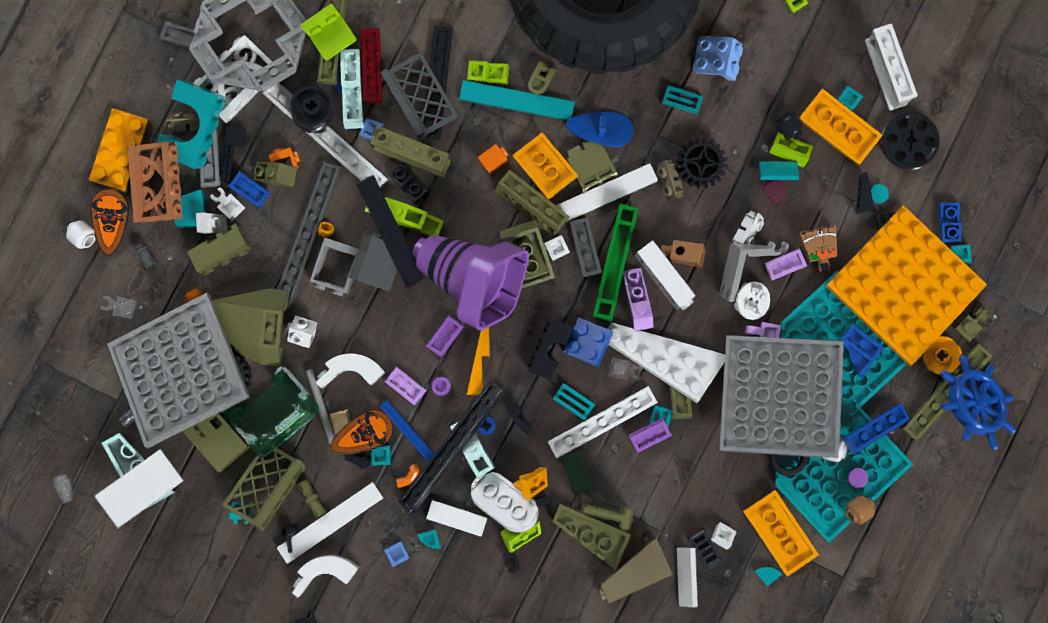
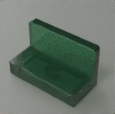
M582 451L563 455L572 492L591 489L592 486Z

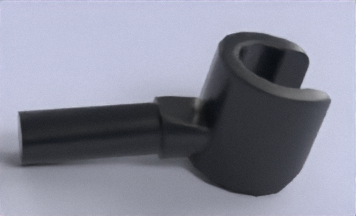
M294 525L287 526L281 531L282 537L286 538L288 553H293L291 536L296 534Z

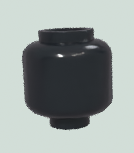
M787 111L776 121L778 123L776 129L786 140L791 138L796 140L804 133L802 129L805 123L795 112L789 113Z

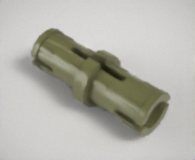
M306 479L299 483L297 487L303 494L304 502L309 505L315 518L317 519L326 514L327 511L319 500L320 496L318 493H315L309 480Z

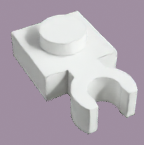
M219 187L218 190L221 192V196L216 198L214 195H211V198L214 202L220 203L217 208L233 221L245 207L231 193L227 196L226 192Z

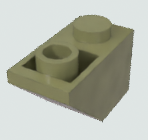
M257 162L253 180L278 186L294 187L297 168L282 163Z

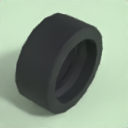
M770 454L771 466L781 475H796L807 464L808 456H800V462L796 467L786 469L778 463L777 454Z

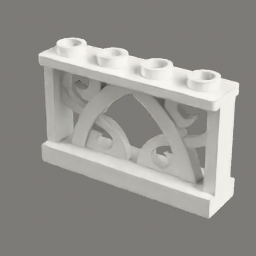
M891 23L873 29L872 35L865 40L890 111L906 106L910 100L918 96Z
M245 35L238 37L233 42V47L229 51H224L219 57L225 68L242 59L249 70H252V74L263 68L254 64L257 55L266 64L272 63ZM248 48L252 51L250 62H246L248 60L247 54L244 57L239 56L242 49ZM206 75L202 78H197L193 83L203 88L208 84H213L211 91H218L219 94L225 96V108L220 112L219 117L226 124L259 92L239 87L225 89V84L210 82ZM231 91H235L237 93V96L233 99L231 98V94H229L228 96H226V94Z

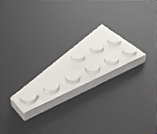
M611 323L608 327V330L614 332L608 344L609 346L696 403H698L725 362V354L644 331H634L633 328Z

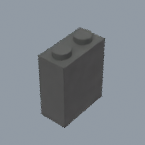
M371 233V235L363 234L349 278L390 292L397 271L396 265L381 235Z

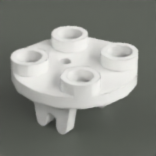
M754 281L745 282L737 293L734 307L746 319H759L765 315L769 308L770 294L762 283Z

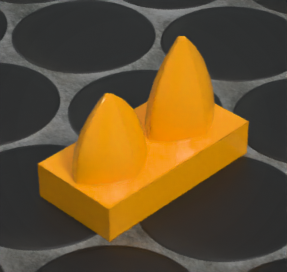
M539 467L532 473L521 475L519 477L520 480L513 483L516 489L522 491L523 498L530 499L548 486L547 469Z

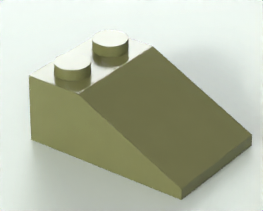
M536 219L500 231L502 242L508 241L529 253V262L521 289L555 278Z

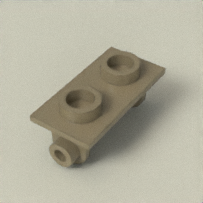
M192 111L190 114L174 112L166 119V122L171 121V123H168V129L173 132L187 131L186 124H189L190 131H197L200 127V120L196 111Z
M666 160L658 164L657 172L661 178L663 193L666 196L667 202L674 198L683 197L684 190L681 180L674 181V178L679 176L676 163L673 160Z

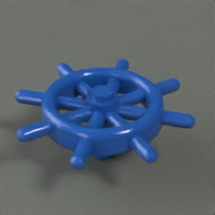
M960 355L959 361L963 373L956 377L946 370L940 373L941 377L950 383V402L943 403L942 409L952 410L953 415L965 427L962 435L965 441L970 439L972 433L986 435L990 448L996 450L998 444L993 432L1001 427L1011 434L1016 432V428L1006 420V402L1013 401L1014 396L1012 394H1003L1000 386L991 377L994 371L992 365H987L985 372L975 369L971 370L967 357ZM966 380H967L969 389L964 385V383H965ZM978 414H979V417H980L981 422H979V421L977 420ZM988 416H990V417L992 418L991 423H990V421H989V419H988Z

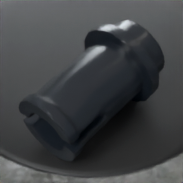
M355 453L346 454L344 460L359 466V469H366L371 459L367 455L363 456Z

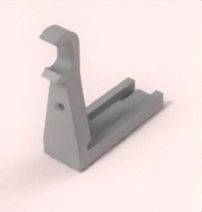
M771 241L767 246L730 243L719 295L729 302H735L746 256H783L788 251V243L783 241L781 248L778 250H774L776 245Z

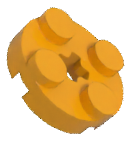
M940 336L922 354V361L925 368L934 374L940 375L943 370L952 373L960 365L959 357L962 355V351L953 339ZM940 350H943V354L947 355L946 358H943V361H940V358L937 357Z

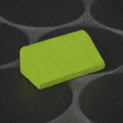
M778 132L770 154L789 162H798V166L805 167L813 146L794 138L786 140Z
M537 519L536 523L524 532H512L508 529L501 531V536L508 551L512 553L541 534L540 521Z

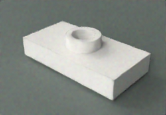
M196 213L197 233L218 234L222 232L224 234L228 232L226 215Z

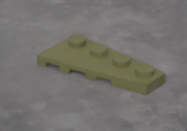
M559 504L552 521L614 570L617 569L631 534L562 504Z

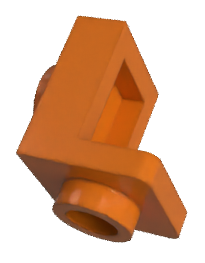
M291 147L275 149L272 151L273 154L269 155L271 162L282 163L291 159L295 168H299L298 162H301L297 151L293 152Z

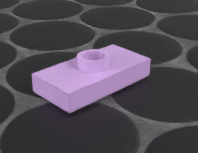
M799 248L764 263L770 280L773 281L802 269L807 264Z
M398 367L384 381L413 405H416L427 391Z

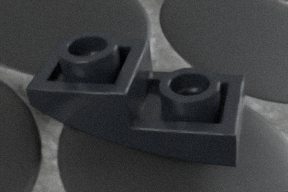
M403 162L388 174L415 204H418L430 192Z

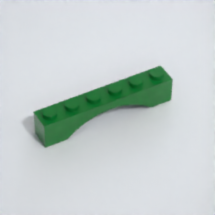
M623 204L619 205L592 318L609 322L613 319L639 208Z

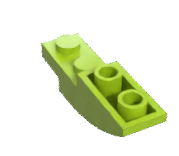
M385 197L398 226L402 225L429 237L439 235L443 220L427 214L428 212ZM366 206L364 212L370 214V212H369V210H368V208H367V206Z

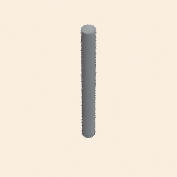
M310 369L306 371L328 442L331 444L335 436L319 386L316 384L317 380L314 371Z

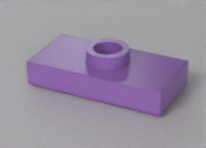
M448 315L426 347L442 358L464 326Z
M663 418L629 434V438L637 453L672 436Z

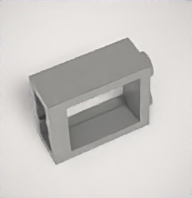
M324 238L310 282L314 283L313 287L325 290V287L332 289V293L343 296V293L348 295L353 279H350L349 276L358 248ZM329 249L354 256L344 288L319 280Z

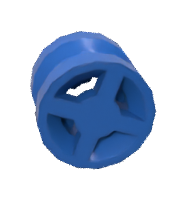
M487 416L478 428V431L483 435L492 434L496 428L494 419Z

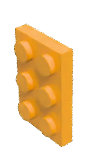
M543 133L512 155L514 160L547 199H550L578 177V174Z

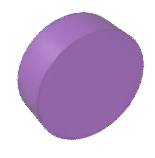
M437 377L433 380L432 390L436 395L444 396L449 393L451 383L447 378Z
M854 468L848 473L847 479L851 486L861 488L866 485L868 475L863 469Z

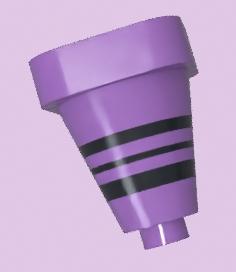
M438 235L418 240L412 253L414 259H416L417 268L459 304L458 319L478 330H484L506 319L512 313L519 300L529 262L528 251L508 241L488 247Z

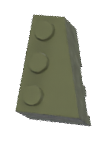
M234 224L231 226L232 230L224 234L220 232L216 234V238L210 241L207 240L187 252L198 273L209 274L214 271V267L227 265L231 262L232 258L236 256L240 258L249 253L248 250L252 247L240 226Z

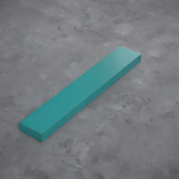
M464 80L459 98L462 101L566 121L572 118L575 103L573 101Z

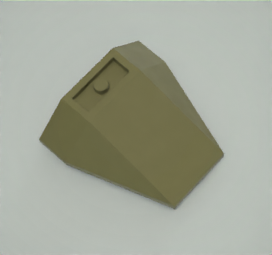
M270 288L212 300L232 351L261 365L281 367L283 348L280 347L283 314L288 306V290Z

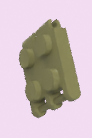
M586 141L582 143L584 150H581L578 145L567 151L569 158L566 160L578 174L576 179L583 192H586L588 188L596 184H602V181L611 176H618L603 145ZM611 171V173H609V174H607V175H605V176H603V177L600 178V176H602V175H604V174H606V173H608V172Z

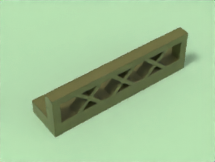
M511 170L499 181L494 191L531 221L536 219L537 225L553 238H555L570 217Z

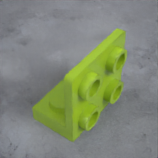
M332 3L300 24L325 61H328L357 40Z

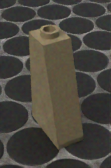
M656 538L651 539L600 583L602 588L599 589L603 601L607 599L608 603H611L673 575Z

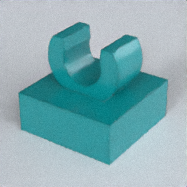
M232 502L231 507H242V502ZM244 502L245 506L251 504V502ZM252 508L246 509V514L249 518ZM229 512V517L233 519L234 524L238 523V519H242Z

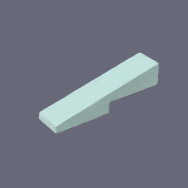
M342 50L340 52L343 124L345 129L364 128L360 50Z

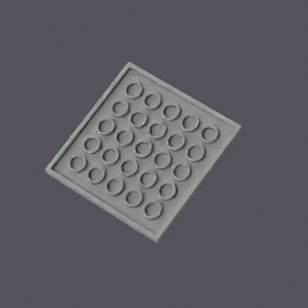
M208 293L107 344L144 446L147 448L250 397L211 296Z
M726 335L720 451L838 458L844 341Z

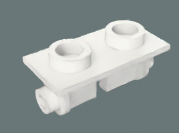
M750 211L746 214L741 223V226L746 228V230L738 229L733 238V243L754 244V237L764 224V219L760 213L756 214Z

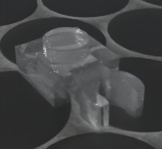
M103 296V299L109 301V305L107 307L101 306L102 310L110 311L114 309L112 315L133 319L137 305L136 300L117 296L116 301H114L109 296Z
M612 357L608 377L627 380L628 375H630L635 380H641V377L635 375V370H643V367L639 365L630 367L631 361Z

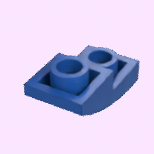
M939 202V224L942 242H961L962 223L960 222L959 202Z

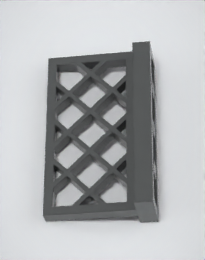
M422 53L411 57L390 70L385 69L381 72L383 80L419 141L426 138L425 135L458 118L456 111ZM419 59L422 61L423 67L421 71L411 69L414 62ZM399 70L407 71L405 81L397 79L394 73ZM410 72L420 75L418 84L408 82ZM423 76L431 77V87L420 85ZM406 85L416 87L414 96L405 94ZM419 88L429 90L427 100L417 97ZM432 91L441 94L440 103L430 101ZM415 101L426 103L423 112L414 109ZM428 104L439 106L436 116L426 113ZM441 107L449 109L452 115L447 118L439 117ZM424 118L435 119L434 124L426 129L423 125Z

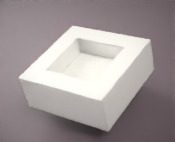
M562 235L544 243L552 261L570 253Z
M720 522L716 525L711 541L728 550L732 545L736 531Z

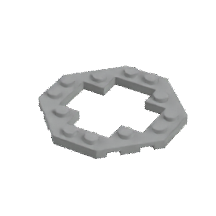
M293 0L202 1L200 15L197 18L194 37L189 50L210 82L264 92L296 73L306 35L300 24L305 22L306 19ZM244 1L248 3L255 15L272 6L290 31L275 40L276 45L284 56L253 74L242 59L225 68L208 44L209 41L223 34L215 18Z

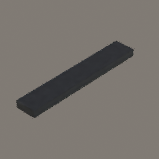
M434 26L430 68L446 94L453 28ZM428 77L427 86L431 87L432 79ZM427 90V93H426V100H427V97H428V94H429V90ZM432 91L430 101L440 103L441 94ZM428 104L426 113L436 116L439 106ZM441 107V111H440L439 117H443V116H444V108H443V107ZM425 117L423 121L425 128L431 127L435 119ZM442 127L425 135L426 138L424 139L441 141Z
M371 175L356 183L406 288L413 286L424 279L423 275L416 266V261L375 176Z

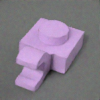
M761 322L760 327L748 325L746 326L745 334L779 338L781 325Z

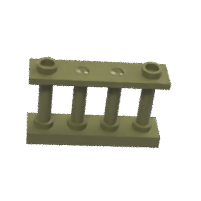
M376 126L370 144L374 145L373 151L441 178L445 177L451 160L448 159V153L380 126Z

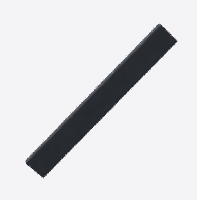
M490 380L399 500V503L410 514L414 515L506 393L494 381Z

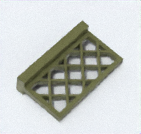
M265 442L222 506L263 532L306 467L302 461ZM267 448L274 451L275 458L264 461L263 454ZM287 459L292 462L287 469L280 470L279 461ZM276 462L278 471L267 473L265 464ZM263 465L264 474L253 477L252 470L254 467ZM279 475L280 481L278 484L269 486L268 477ZM265 478L267 487L256 489L254 480ZM252 481L253 490L243 493L242 485L245 482ZM268 491L269 497L267 500L258 502L257 493ZM254 494L256 503L245 506L243 496ZM241 497L242 507L233 508L229 506L234 498ZM257 507L258 513L252 520L247 517L246 509Z
M582 503L581 510L583 513L617 520V525L621 529L629 531L633 510L629 507L621 506L620 511L617 512Z

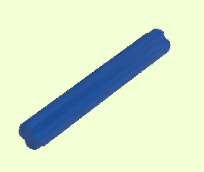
M387 400L384 401L380 408L425 460L429 462L434 455L433 451Z

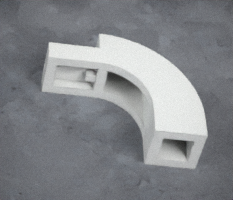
M343 354L325 363L330 370L328 372L326 369L317 376L319 380L316 381V384L320 388H324L340 373L355 371L370 385H373L386 372L368 357L359 354Z
M338 555L317 557L306 563L297 572L303 578L299 577L292 586L295 588L292 594L300 597L313 578L320 574L334 575L347 584L359 569V566L351 560Z

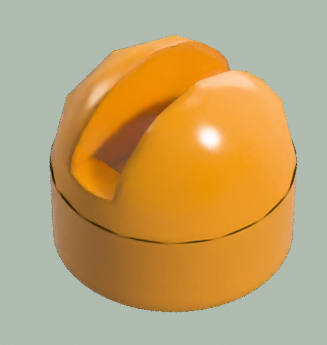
M328 222L320 223L318 228V234L323 238L331 237L334 231V226Z

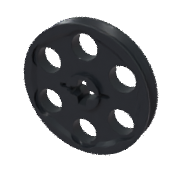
M905 112L895 116L887 123L881 137V147L886 158L893 165L906 170L918 169L928 164L937 154L940 145V136L935 124L928 117L917 112ZM899 119H904L907 122L905 129L897 126ZM922 120L925 122V130L917 129V121ZM893 134L896 137V143L889 144L886 140L887 135ZM910 135L912 140H915V142L911 144V147L909 145V142H906V139H908ZM928 137L934 140V146L931 148L927 147L924 143ZM897 151L904 153L905 158L903 161L895 159ZM915 153L923 155L922 163L915 162Z

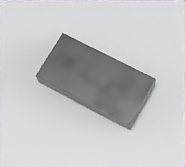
M165 21L159 39L189 49L194 37V30Z

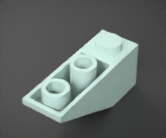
M455 423L454 425L450 426L452 430H453L454 427L457 425V423ZM475 432L462 451L478 478L495 468V465Z

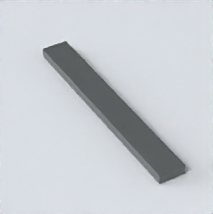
M323 161L277 288L289 291L287 310L290 311L317 239L319 225L323 222L342 167Z

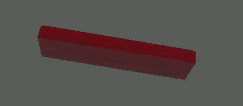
M361 28L362 103L381 104L380 29Z

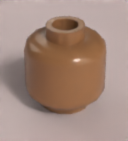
M857 496L846 505L845 514L850 522L862 525L875 515V504L870 498Z

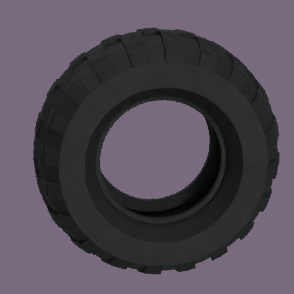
M509 0L519 26L540 51L557 59L567 67L587 70L589 73L604 74L605 72L615 71L619 73L627 72L661 57L664 52L674 46L683 36L696 14L700 0H641L634 7L624 12L610 15L586 11L577 6L572 0Z

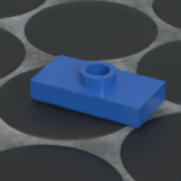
M240 171L228 186L258 208L263 206L271 194Z

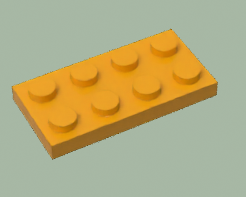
M821 89L800 116L808 128L857 166L861 164L883 136L824 89Z
M112 108L89 181L127 192L130 183L128 146L142 145L150 122L149 119Z
M773 490L743 511L786 576H789L819 555L776 490Z

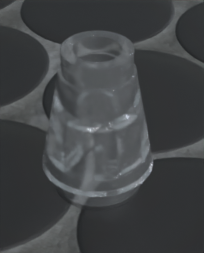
M68 473L53 477L52 484L62 503L74 500L71 477L68 476Z

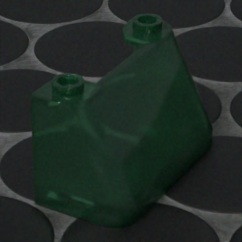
M284 364L272 373L271 380L274 384L245 408L241 405H233L223 414L259 457L269 455L319 411V406L310 393Z

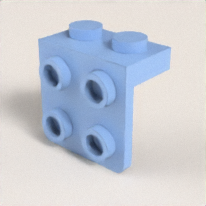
M700 36L693 64V72L697 74L721 75L727 80L735 81L736 75L739 72V60L743 53V44L733 37Z

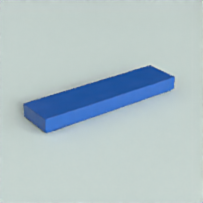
M898 403L847 434L842 439L851 455L909 421L910 418L902 404Z

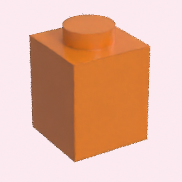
M495 144L478 157V161L486 172L491 175L508 162L506 158L508 154L502 146L499 148Z

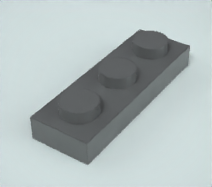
M588 217L569 222L583 278L601 274L602 271Z

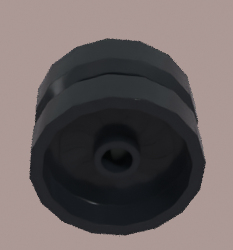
M314 85L305 86L297 90L292 96L290 102L292 120L300 130L307 133H319L330 125L333 118L332 99L324 89Z

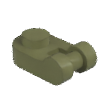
M540 60L528 82L529 91L532 94L542 95L549 86L557 68L545 65L544 61ZM541 71L547 74L546 78L539 75Z

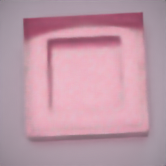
M774 180L762 189L772 204H775L789 194L781 180Z

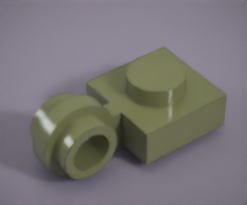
M982 307L978 308L973 314L975 316L974 319L967 315L954 330L967 342H970L982 329L977 322L983 323L990 316L989 310Z

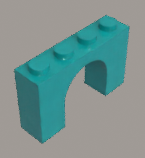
M177 80L171 98L194 108L199 116L200 127L196 136L190 141L186 142L168 134H159L157 143L176 142L178 162L193 169H199L207 161L206 154L208 148L213 143L212 136L214 130L218 127L220 112L225 106V96L186 80ZM162 149L157 154L162 155Z

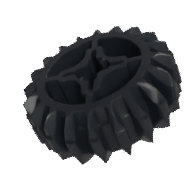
M696 138V144L690 140L688 142L690 148L684 144L682 146L684 151L678 152V155L683 158L676 159V162L682 163L676 166V169L683 170L678 175L679 177L686 176L683 180L684 183L688 179L691 180L690 187L697 183V189H700L701 184H703L704 189H707L708 182L713 187L715 186L714 179L720 182L721 177L719 175L724 176L726 174L721 169H727L728 165L722 162L728 159L727 157H721L725 150L718 151L721 146L720 144H717L716 147L712 146L714 140L707 144V138H704L702 143H700L699 138ZM701 149L699 157L687 158L688 154L692 151ZM706 150H708L714 155L717 162H714V160H710L707 157ZM703 156L702 160H704L706 164L701 170V167L699 166L700 164H697V162H699ZM687 164L696 169L697 177L688 170ZM716 168L712 176L703 178L706 169Z

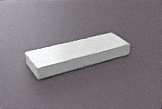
M432 500L426 518L478 536H482L487 517Z
M679 547L677 548L679 606L698 607L695 548Z

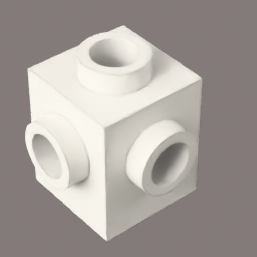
M295 315L293 321L289 322L286 328V333H288L287 341L309 348L315 337L317 322Z

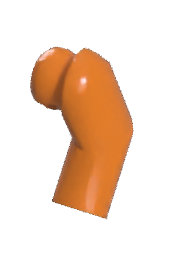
M412 464L409 467L406 477L396 479L398 488L409 486L414 482L421 472L417 464Z

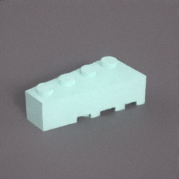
M117 434L102 442L120 477L145 460L122 434ZM173 489L170 490L168 493H166L161 498L156 500L150 506L174 494L175 491Z

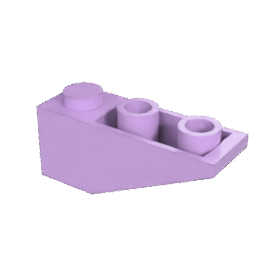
M637 268L623 271L634 331L653 328V314L642 269Z

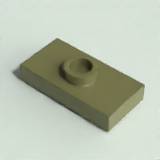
M669 385L672 419L692 418L691 399Z

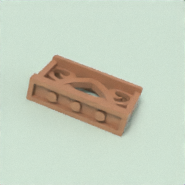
M160 142L128 146L133 222L149 223L182 219L177 143ZM162 149V155H159L156 160L157 153ZM146 150H153L151 158L147 157ZM155 170L164 180L163 186L157 195L149 187V179L153 176ZM159 205H161V207L166 208V214L161 211ZM155 209L158 216H151V211Z

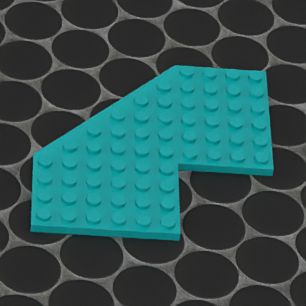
M837 270L780 322V338L840 341L853 324L884 347L861 378L857 375L843 347L839 436L843 438L872 420L861 406L905 367L907 363L826 287L839 273ZM885 435L856 454L851 455L847 449L845 459H841L839 462L826 460L822 457L808 456L806 466L796 475L785 476L775 471V486L829 543L851 523L845 514L846 505L857 496H864L874 502L913 463ZM777 455V460L783 468L792 469L800 462V456ZM854 468L863 469L868 475L866 485L861 488L853 487L848 482V473Z

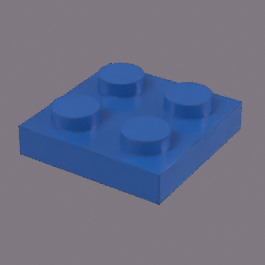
M578 317L563 353L599 367L614 332Z

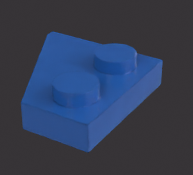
M853 324L840 339V341H844L843 347L860 378L863 377L884 349L883 346Z

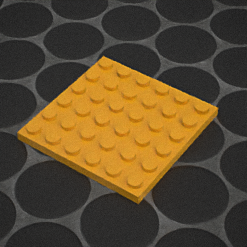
M904 205L826 285L840 301L909 366H912L987 286L972 269Z

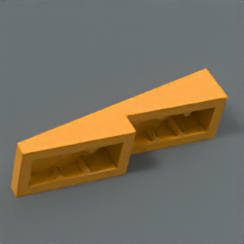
M489 327L480 332L467 395H479L483 390L482 357L490 356Z

